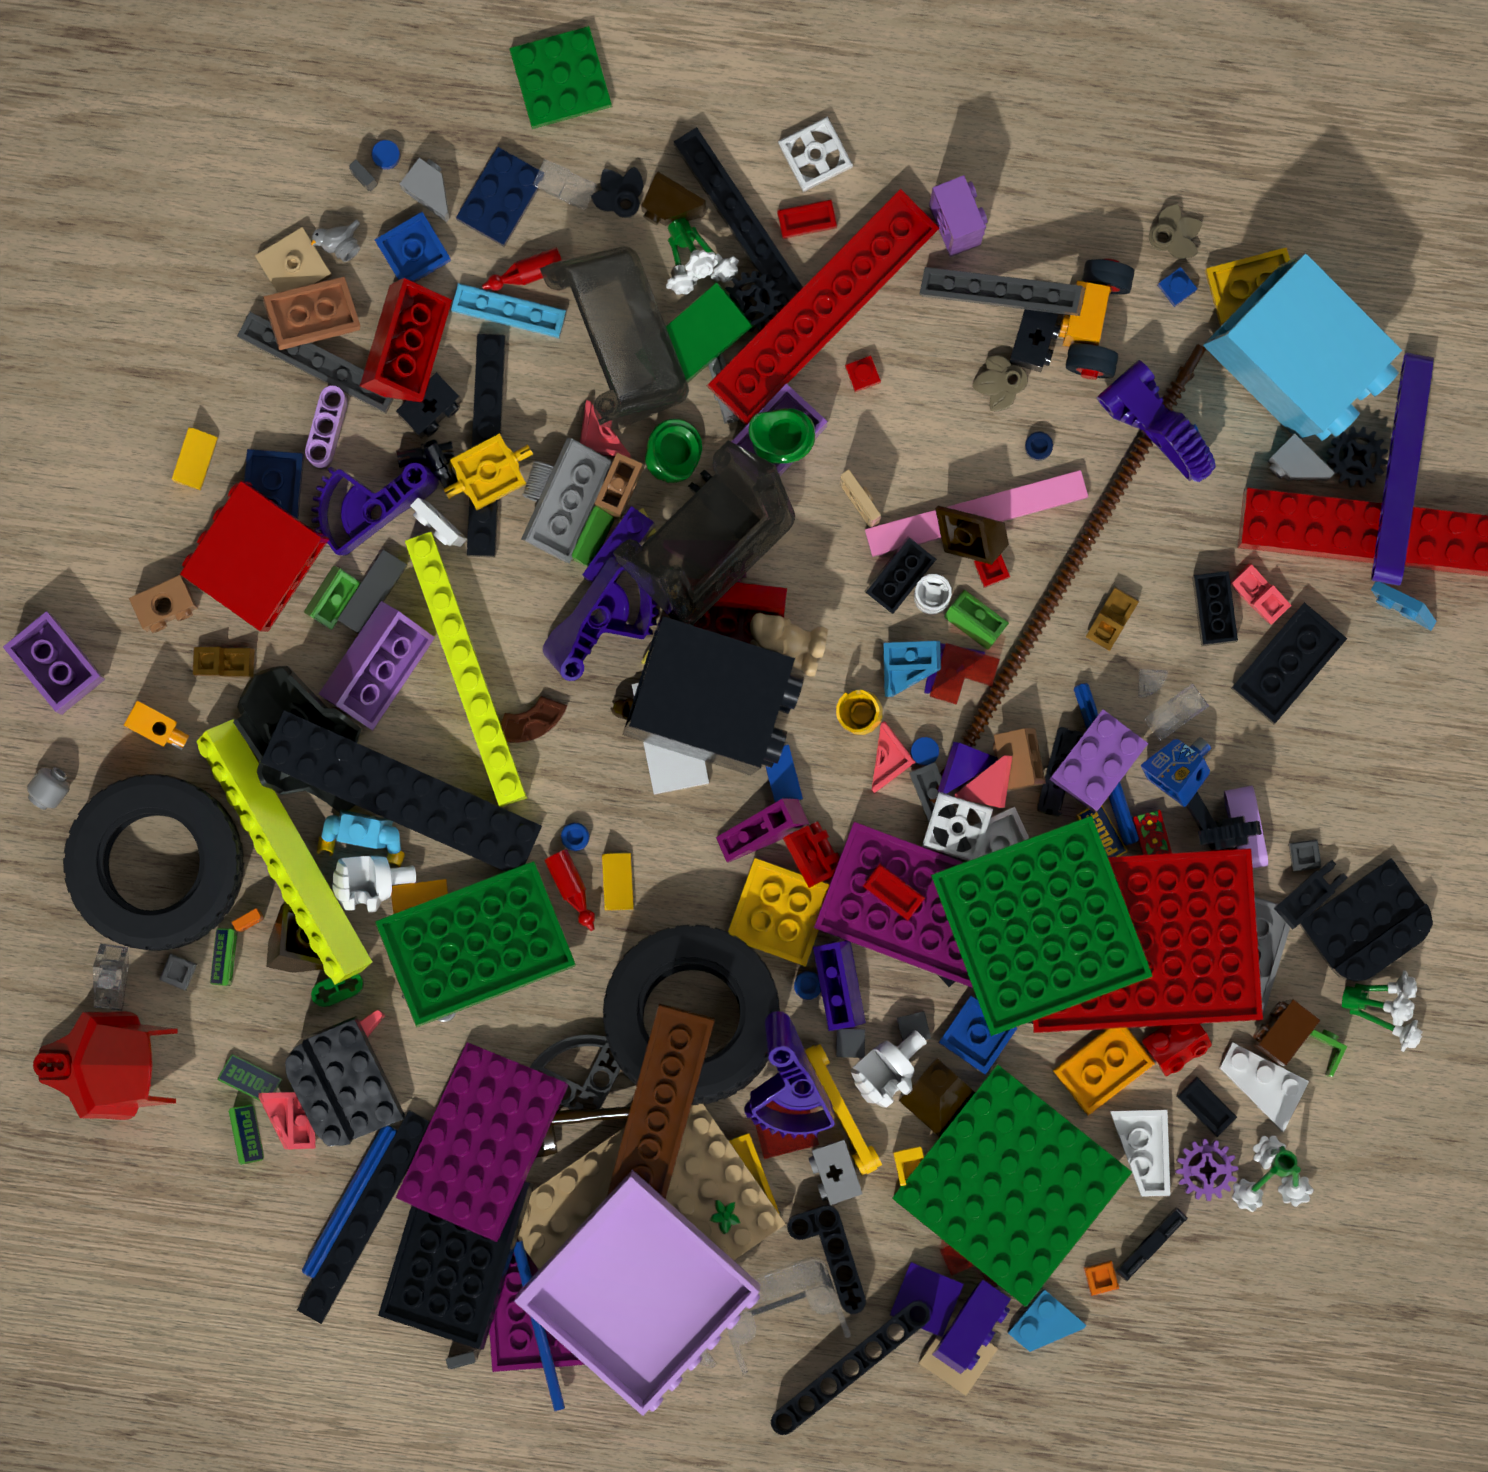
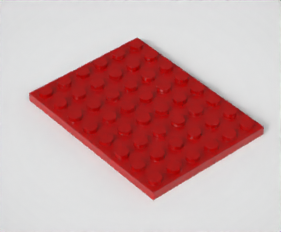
M1251 849L1108 857L1153 977L1034 1020L1033 1031L1034 1033L1263 1020Z

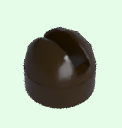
M618 696L612 700L614 705L610 707V710L616 717L627 720L633 699L626 696Z

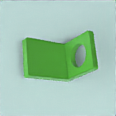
M1323 1029V1032L1320 1033L1313 1030L1309 1036L1337 1049L1325 1074L1328 1077H1333L1347 1046L1338 1042L1339 1036Z

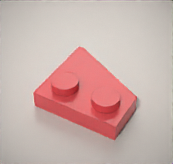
M295 1092L259 1093V1099L284 1149H315V1132Z

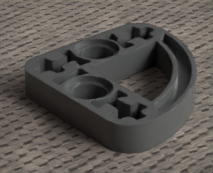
M578 1035L556 1042L544 1050L529 1067L566 1082L570 1086L571 1096L560 1103V1105L570 1110L584 1109V1105L577 1101L575 1107L570 1105L576 1096L577 1089L582 1091L579 1097L585 1100L590 1096L593 1097V1103L597 1105L596 1109H601L621 1070L615 1059L611 1065L617 1067L614 1073L607 1067L599 1066L601 1060L607 1063L610 1057L606 1053L607 1049L610 1048L607 1038L599 1035ZM583 1046L602 1048L583 1087L544 1068L553 1058L567 1050ZM605 1071L608 1073L610 1080L607 1086L598 1087L595 1085L593 1077L596 1072Z

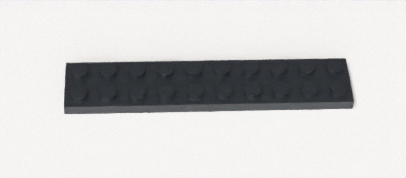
M283 710L260 760V763L505 872L526 864L542 828L541 825L285 710Z

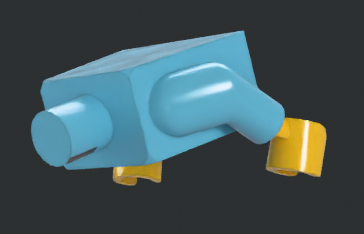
M340 810L339 816L330 815L325 819L322 835L319 837L317 846L318 854H320V851L325 850L330 852L329 856L334 854L335 841L375 849L387 848L388 854L386 858L389 866L390 863H393L397 867H401L405 853L401 851L399 830L392 826L393 821L383 817Z

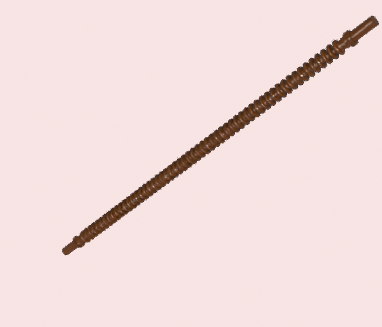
M1199 344L1195 346L1184 367L1180 366L1178 369V376L1175 382L1171 381L1172 388H1167L1168 394L1162 396L1164 400L1162 404L1168 410L1174 411L1172 406L1178 405L1176 400L1182 398L1180 393L1186 391L1185 385L1195 376L1193 371L1206 351V348ZM1143 430V437H1138L1139 443L1134 444L1135 450L1130 451L1131 457L1125 459L1127 464H1122L1121 466L1123 471L1117 472L1119 475L1118 479L1114 478L1115 484L1109 486L1111 491L1105 493L1107 498L1101 500L1102 506H1097L1098 513H1093L1094 520H1089L1090 526L1085 527L1086 533L1080 535L1082 540L1076 542L1078 547L1072 549L1074 554L1068 555L1069 562H1064L1066 567L1060 569L1062 574L1056 576L1057 582H1053V589L1048 590L1049 596H1044L1045 603H1040V611L1036 610L1037 616L1031 618L1033 623L1027 625L1029 630L1023 632L1024 638H1019L1021 643L1020 645H1015L1016 652H1011L1012 658L1007 659L1008 665L1002 667L1004 672L998 674L1000 679L994 681L996 686L990 688L991 694H986L988 699L987 701H982L983 708H978L979 714L974 715L975 721L969 723L971 728L965 730L967 735L961 737L963 740L961 744L969 747L977 745L975 740L981 738L979 733L985 732L983 727L984 725H989L988 718H993L991 713L997 711L996 705L1001 704L1000 698L1006 696L1004 691L1010 689L1008 684L1014 683L1012 678L1013 676H1018L1016 671L1017 669H1022L1020 664L1026 662L1025 656L1030 655L1029 649L1034 648L1033 642L1038 641L1037 635H1042L1041 628L1047 627L1045 622L1046 620H1051L1049 615L1055 613L1053 608L1059 606L1058 600L1063 599L1062 593L1067 592L1066 586H1071L1070 579H1075L1074 573L1080 571L1078 566L1084 564L1082 559L1088 557L1086 552L1092 550L1090 545L1096 544L1094 539L1095 537H1100L1099 530H1104L1102 525L1108 523L1107 517L1112 516L1111 510L1116 509L1115 503L1121 501L1119 496H1124L1123 489L1129 488L1127 483L1128 481H1133L1131 476L1137 474L1135 469L1141 467L1140 461L1145 460L1144 454H1149L1148 447H1153V443ZM942 769V771L940 772L941 776H943L945 769ZM929 798L931 802L936 803V799Z

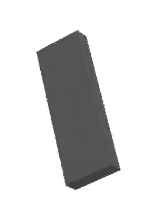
M383 549L337 620L359 634L379 603L386 600L408 565Z

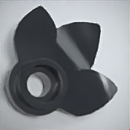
M633 167L623 177L615 171L603 169L600 179L602 190L591 195L594 205L604 212L614 211L621 218L633 217L639 210L640 202L638 197L644 188L642 175L639 170ZM625 200L631 203L628 209L621 207V203Z

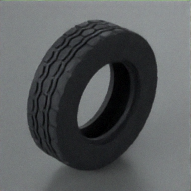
M136 775L112 783L106 789L99 791L80 810L77 819H74L64 848L63 870L66 877L65 883L77 911L80 912L83 919L104 937L121 945L142 950L162 951L180 948L198 941L209 934L212 929H215L224 920L225 915L229 913L234 905V900L236 896L238 897L244 874L242 842L231 816L220 802L205 790L183 779L168 775ZM149 816H166L181 822L194 837L200 857L198 875L190 891L177 903L159 910H143L128 903L116 890L109 871L110 853L117 837L133 822Z
M690 924L677 925L675 928L670 929L668 927L656 931V934L648 935L640 940L618 962L605 991L603 1021L607 1042L615 1061L623 1073L636 1086L650 1039L644 1026L646 1002L653 989L662 980L672 974L689 970L703 971L721 979L734 993L740 1008L738 1028L731 1041L716 1054L704 1058L692 1105L702 1103L705 1105L718 1102L720 1099H726L736 1094L737 1091L744 1089L760 1074L769 1060L765 1019L770 1013L780 1011L779 997L768 967L754 949L746 945V942L716 927L714 929L710 928V926L697 924L695 926H690Z

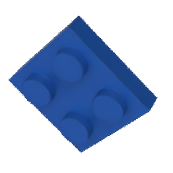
M423 212L375 239L376 244L398 281L406 278L415 283L451 261Z
M970 996L938 1043L986 1075L1017 1030V1027L991 1036L978 1000Z

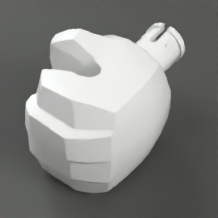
M383 856L341 858L338 860L333 873L332 892L344 910H355V905L364 903L367 905L368 912H376L381 902L391 896L392 885L416 882L415 867L410 865L390 868L387 858Z
M913 1030L898 1046H894L889 1041L882 1042L852 1068L851 1074L855 1080V1085L868 1103H876L881 1107H888L894 1102L893 1095L898 1090L905 1095L912 1091L911 1078L915 1070L909 1059L923 1045L927 1044L919 1032Z

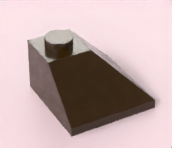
M660 172L656 173L641 204V210L645 213L643 217L654 225L661 223L664 226H668L679 218H686L688 221L703 218L707 213L706 200Z
M939 505L935 508L945 553L992 565L1009 545L1004 522Z
M283 903L268 941L266 967L291 973L324 970L323 963L318 954L312 950L306 933L297 924L295 914L290 905Z
M936 1058L914 1082L912 1091L907 1095L904 1094L899 1099V1102L936 1135L941 1137L975 1092Z

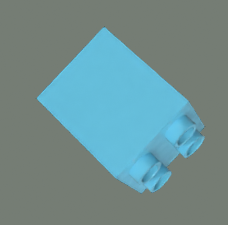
M1306 253L1280 265L1203 344L1292 435L1296 434L1300 439L1316 435L1321 441L1330 434L1337 437L1355 421L1360 412L1351 403L1356 398L1361 401L1370 393L1373 396H1377L1397 377L1399 372L1390 363L1402 351Z

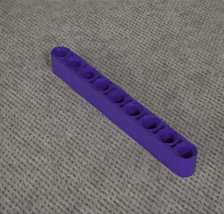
M1406 352L1403 358L1371 581L1400 586L1403 579L1434 357Z

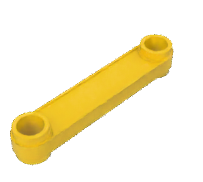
M821 1044L805 1049L807 1058L828 1095L833 1109L856 1152L852 1155L856 1167L862 1176L874 1172L878 1167L882 1166V1163L873 1146H866L826 1067L830 1062Z

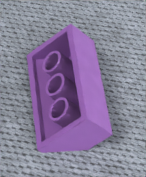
M381 601L318 695L373 731L435 637L401 612Z

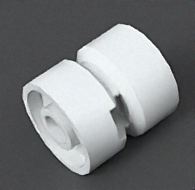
M929 574L922 577L917 583L914 592V602L917 608L928 615L943 612L948 606L952 595L951 586L943 576L938 574Z

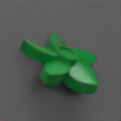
M715 1200V1208L718 1213L711 1215L710 1221L719 1223L720 1231L723 1234H727L731 1225L740 1223L739 1218L732 1214L735 1202L724 1206L721 1201Z

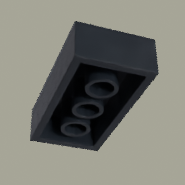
M907 537L864 592L894 614L937 559L910 537Z
M1229 571L1194 575L1192 580L1201 647L1237 642L1238 636Z

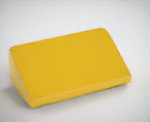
M188 427L172 481L201 491L218 437Z
M631 853L602 854L605 911L634 910Z

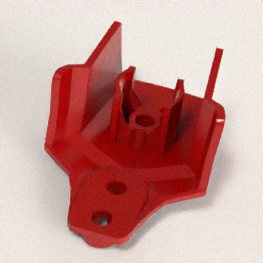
M128 1011L82 1012L68 1035L39 1049V1054L35 1056L33 1061V1069L38 1075L40 1083L50 1086L69 1097L79 1118L128 1120L135 1117L139 1107L176 1104V1098L149 1096L152 1075L150 1036L178 1034V1029L141 1024L138 1015Z

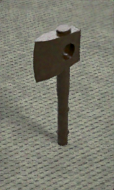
M631 1106L557 1111L536 1158L558 1153L554 1125L628 1118Z

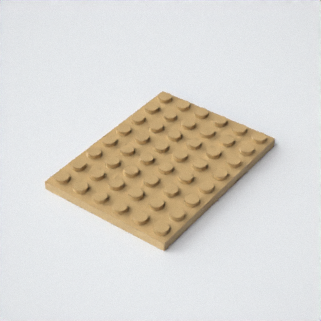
M704 1104L691 1105L666 1200L732 1260H736L786 1224ZM625 1127L531 1192L518 1240L523 1241L524 1249L538 1269L550 1259L606 1199ZM715 1200L721 1201L724 1206L735 1202L732 1214L739 1218L740 1223L731 1225L727 1234H723L720 1231L719 1223L710 1221L711 1215L718 1213L715 1208Z

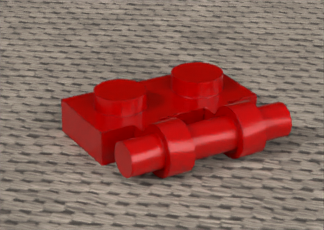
M818 821L783 837L809 888L834 876L840 860V855L838 852H834L827 839L830 836L826 830L822 829Z

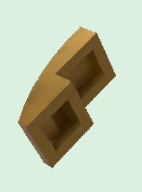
M1115 587L1087 633L1086 638L1110 651L1139 601Z
M194 647L193 675L253 677L255 649Z

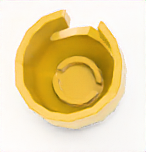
M860 689L849 694L846 692L839 698L836 706V716L845 730L855 735H866L873 732L881 723L883 707L873 693Z

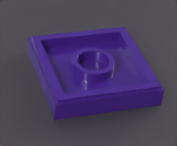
M911 1262L890 1316L894 1317L915 1300L926 1301L932 1309V1316L929 1322L921 1329L943 1337L964 1284ZM914 1306L911 1309V1316L915 1321H923L926 1317V1311L922 1306Z

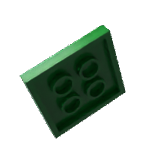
M589 26L509 48L532 129L612 107Z

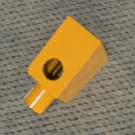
M139 701L135 703L123 725L162 747L167 742L180 750L183 749L190 736L175 728L176 721ZM158 722L166 727L163 735L153 731L155 723Z

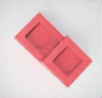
M1248 564L1230 581L1231 586L1270 625L1292 606L1274 585H1270L1252 564Z

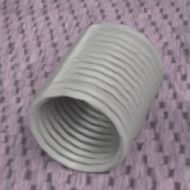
M534 461L522 495L538 502L554 466Z

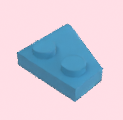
M1374 583L1371 591L1376 596L1378 604L1387 609L1393 608L1405 618L1415 621L1432 631L1437 621L1423 602L1384 583Z
M940 641L884 643L885 697H893L941 670Z
M1043 1289L1007 1333L1031 1352L1078 1332L1087 1325Z

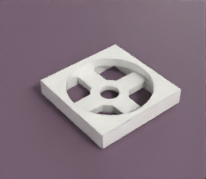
M828 117L778 141V145L803 192L853 167ZM811 132L825 133L832 139L821 144L815 141ZM798 138H801L806 147L803 154L793 158L791 155L793 145ZM818 149L821 152V156L818 159H813L810 156L811 150ZM838 149L840 153L839 162L835 168L830 170L825 161L826 155ZM810 163L816 166L820 175L810 178L801 174L799 168Z
M939 792L922 847L966 861L978 858L993 809ZM959 804L955 817L948 819L938 816L939 811L945 806ZM970 808L978 814L982 824L981 829L968 824L966 818ZM959 822L963 825L961 833L953 832L952 825ZM934 827L947 830L949 838L946 847L940 846L933 834ZM966 836L977 840L976 845L965 852L956 851L961 838Z

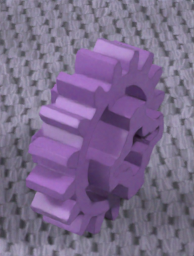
M1202 1139L1201 1146H1198L1193 1141L1191 1142V1151L1186 1148L1182 1149L1186 1155L1185 1158H1177L1176 1160L1182 1164V1168L1175 1170V1173L1182 1174L1183 1176L1178 1181V1184L1188 1185L1185 1189L1186 1194L1194 1190L1195 1199L1199 1200L1202 1194H1205L1206 1201H1211L1212 1194H1215L1220 1199L1222 1198V1189L1228 1192L1231 1191L1228 1182H1236L1237 1180L1231 1175V1172L1238 1170V1167L1231 1166L1230 1163L1235 1159V1155L1227 1156L1228 1147L1224 1146L1219 1149V1141L1214 1140L1211 1146L1208 1145L1207 1139ZM1211 1151L1218 1154L1224 1164H1218L1214 1161ZM1200 1152L1199 1160L1194 1165H1189L1191 1158ZM1206 1161L1208 1166L1213 1167V1172L1208 1174V1178H1206L1205 1174L1200 1173V1168L1205 1166ZM1220 1174H1225L1221 1183L1213 1188L1214 1180ZM1189 1176H1196L1201 1181L1202 1189L1194 1185Z

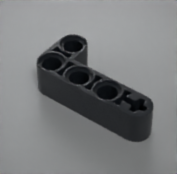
M823 1205L793 1215L787 1224L790 1236L796 1240H804L819 1235L843 1310L850 1314L861 1312L865 1308L866 1297L837 1209L830 1205ZM824 1210H830L835 1214V1222L830 1226H823L819 1222V1215ZM796 1219H804L808 1223V1230L803 1235L795 1234L792 1230V1223ZM837 1237L844 1242V1248L840 1253L834 1254L828 1250L827 1245L830 1239ZM842 1265L849 1266L853 1272L852 1277L847 1281H841L836 1276L837 1269ZM857 1282L858 1287H852L855 1297H861V1300L857 1302L858 1307L852 1308L850 1304H845L849 1296L846 1289L842 1292L840 1291V1286H850Z

